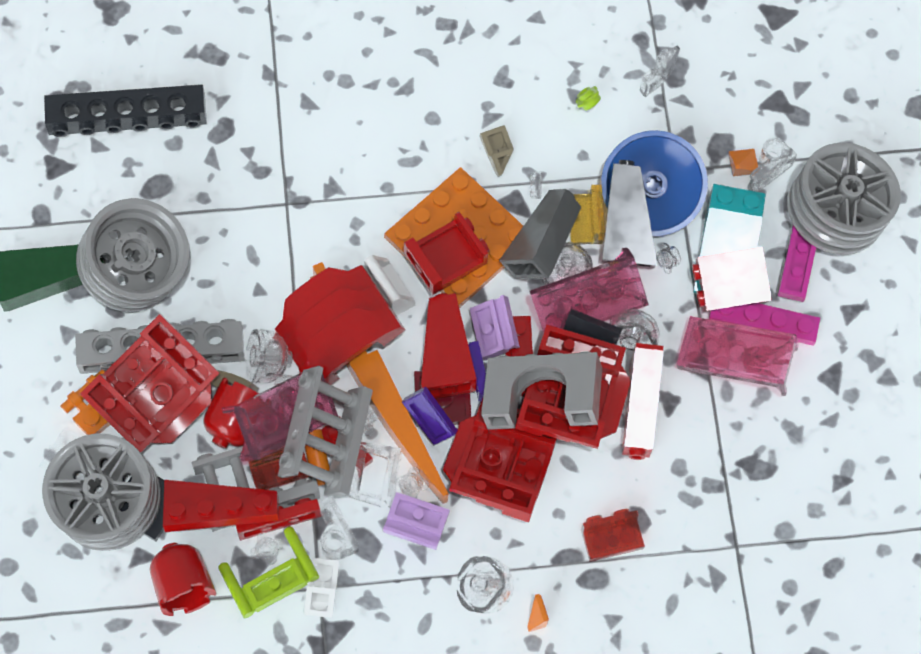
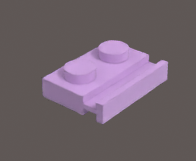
M501 295L498 299H491L470 308L482 359L488 360V358L509 352L512 348L520 347L507 296Z
M396 492L383 527V532L437 550L450 510Z

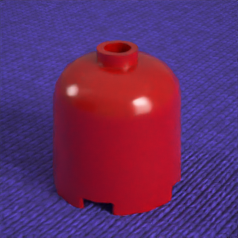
M222 378L203 418L205 430L213 436L211 442L224 449L228 445L241 447L248 444L272 405L268 399H265L264 402L257 399L259 393L235 381L232 386L229 385L227 378Z
M176 542L169 543L163 546L162 550L152 558L149 567L150 576L163 615L174 616L173 611L183 609L185 614L192 613L210 603L209 597L217 594L203 557L194 546L178 544Z

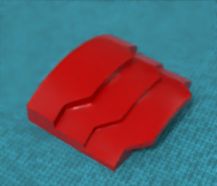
M359 265L349 271L328 267L312 277L285 299L283 319L275 327V331L298 366L300 373L302 374L303 370L313 367H323L321 381L330 385L340 379L336 373L339 369L373 344L379 342L385 346L406 330L363 265Z
M159 314L140 333L141 336L103 374H99L80 393L140 453L151 443H172L211 404V383L220 374L162 314Z
M546 324L537 355H552L554 353L573 354L583 351L597 352L602 365L598 425L570 426L564 412L566 385L556 380H541L528 386L515 429L540 437L546 435L566 442L572 441L598 449L600 440L616 433L631 382L621 365L626 348Z
M482 398L477 415L460 422L444 464L443 471L452 482L449 491L476 499L478 503L503 510L502 514L529 523L557 439L546 435L540 437L515 428L488 429L481 415ZM517 409L516 424L520 414V409Z

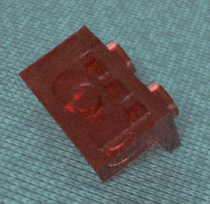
M621 509L614 512L613 516L603 518L602 515H595L586 519V522L582 524L581 533L589 562L644 549L645 545L637 521L639 517L637 510L630 512L629 509Z

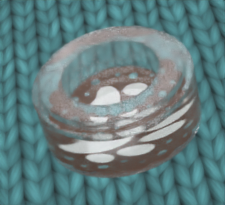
M532 172L530 175V198L532 199L542 198L541 172Z

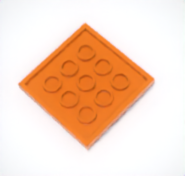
M460 167L384 233V238L407 259L404 254L405 241L413 237L417 242L453 221L454 214L460 212L464 218L468 217L474 226V233L478 239L482 238L486 242L489 252L486 265L440 291L446 294L456 293L459 308L505 268L499 260L523 227L512 214Z

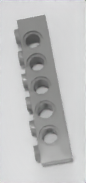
M224 319L219 323L197 321L193 325L171 323L186 340L192 339L195 341L192 345L210 364L245 361L244 335L241 321H236L235 319ZM148 325L129 330L123 327H116L110 331L103 332L89 329L83 331V333L75 334L76 366L79 373L88 374L98 373L100 370L106 371L126 351L127 347L141 336L140 333ZM214 337L222 338V341L218 344L209 343L210 339ZM108 345L112 347L107 353L99 352L103 346Z

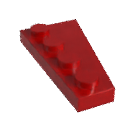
M164 479L163 528L165 532L279 521V497L275 490Z

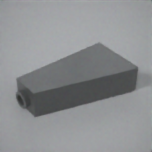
M567 189L549 190L499 261L515 279L550 277L581 209L580 204L575 200L574 194Z

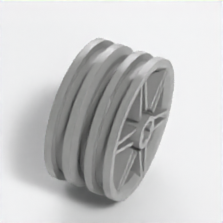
M853 143L828 144L810 156L793 182L787 199L788 213L796 230L810 244L833 254H855L869 248L893 219L900 205L901 190L892 168L872 150ZM815 189H819L821 192L816 193ZM856 217L860 218L862 222H856Z
M139 198L118 200L100 210L83 234L76 254L78 275L89 294L101 304L123 312L143 311L163 301L180 281L188 265L189 243L178 219L163 206ZM141 228L145 230L146 235L137 232V229ZM117 231L118 239H112L109 233ZM156 249L162 251V258L156 257ZM100 257H102V258H104V259H106V260H108V261H110V262L107 263V264H104V263H102V262L100 261ZM132 257V258L134 259V261L131 260V261L128 262L125 258L128 259V258ZM119 276H125L124 279L126 285H120L118 283ZM145 276L153 278L154 281L147 282Z
M90 434L69 442L53 457L44 475L42 498L50 519L72 540L92 550L111 551L124 548L136 542L151 527L160 508L161 487L153 467L131 443L110 434ZM103 459H108V461H107V462L104 464V466L101 468V467H100V462H101V460H103ZM82 472L84 480L74 479V474ZM126 474H131L132 480L131 482H123V477ZM98 485L101 488L103 487V490L100 493L95 491V488ZM74 500H78L75 507L71 509L70 503ZM128 502V509L124 512H121L120 509L123 507L124 503ZM97 515L103 516V522L100 524L93 523V519Z

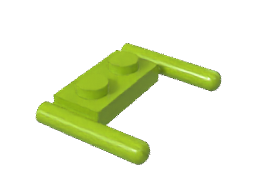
M286 527L284 535L297 558L286 561L244 584L242 588L227 562H222L218 566L243 618H249L254 612H260L307 586V583L319 579L320 576L293 527Z

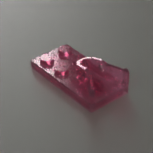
M627 247L622 248L623 252L611 262L530 290L529 293L543 333L546 324L563 329L571 308L606 321L648 306L649 303L636 261Z
M690 316L676 365L679 370L776 387L781 392V396H786V382L794 352L799 348L796 334Z
M303 372L237 405L221 408L223 413L234 416L237 419L243 434L244 446L239 457L241 462L259 460L285 446L299 390L298 381ZM322 373L321 381L326 383L324 375ZM318 392L314 407L339 417L332 398ZM311 418L308 433L325 425V423Z

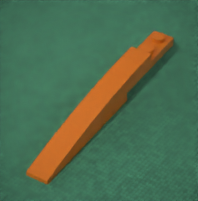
M323 262L312 266L313 276L310 279L326 269ZM365 350L346 364L358 387L365 386L373 390L370 406L388 434L441 503L448 502V492L408 410L402 403L403 400L378 350L368 354Z

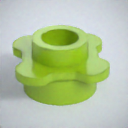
M596 86L586 87L579 92L578 98L575 101L578 108L582 107L585 111L589 110L601 100Z

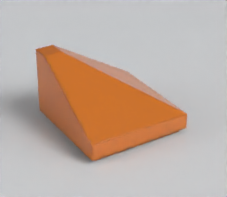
M755 149L728 152L733 176L759 174Z
M536 594L534 597L527 626L528 632L545 628L549 621L540 594Z

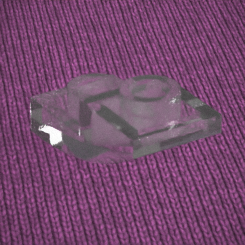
M678 45L670 50L664 49L656 57L654 69L647 71L642 76L639 91L645 98L656 91L672 73L680 52Z

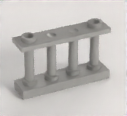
M317 366L303 370L299 378V390L284 452L279 460L280 469L278 476L285 478L302 472L325 482L324 495L330 498L348 496L350 493L373 390L362 386L345 392L321 381L323 367ZM318 392L344 403L342 419L314 407ZM311 418L338 430L336 444L308 433ZM305 445L331 455L332 462L329 471L302 460Z
M289 429L279 432L278 436L216 455L211 453L201 455L196 461L192 462L195 475L204 473L207 484L219 485L215 469L231 465L237 487L249 488L242 461L248 460L249 456L285 446ZM271 460L260 463L268 490H275L278 493L279 506L287 508L304 498H310L311 500L320 499V491L316 480L310 482L306 480L304 473L299 472L298 475L293 476L295 480L294 487L283 490L279 488ZM230 526L212 527L211 529L214 532Z

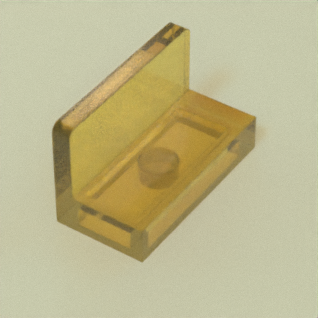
M602 184L591 185L589 194H574L575 200L580 204L581 209L570 231L572 245L603 244L605 224Z

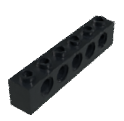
M203 84L44 95L45 126L49 136L65 137L68 134L79 133L91 135L95 132L118 133L121 130L145 131L149 128L168 130L178 126L195 128L207 124ZM179 106L184 107V108H183L182 110H180V111H175V110H174V108L179 107ZM152 108L158 109L153 113L147 112L149 109ZM125 110L131 111L129 114H121ZM98 112H104L102 116H94ZM72 114H78L75 118H68Z

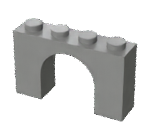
M583 351L573 354L554 353L552 355L528 354L525 356L488 358L481 413L487 428H515L518 401L521 394L528 386L541 380H556L566 385L564 412L570 426L598 425L602 365L597 352Z

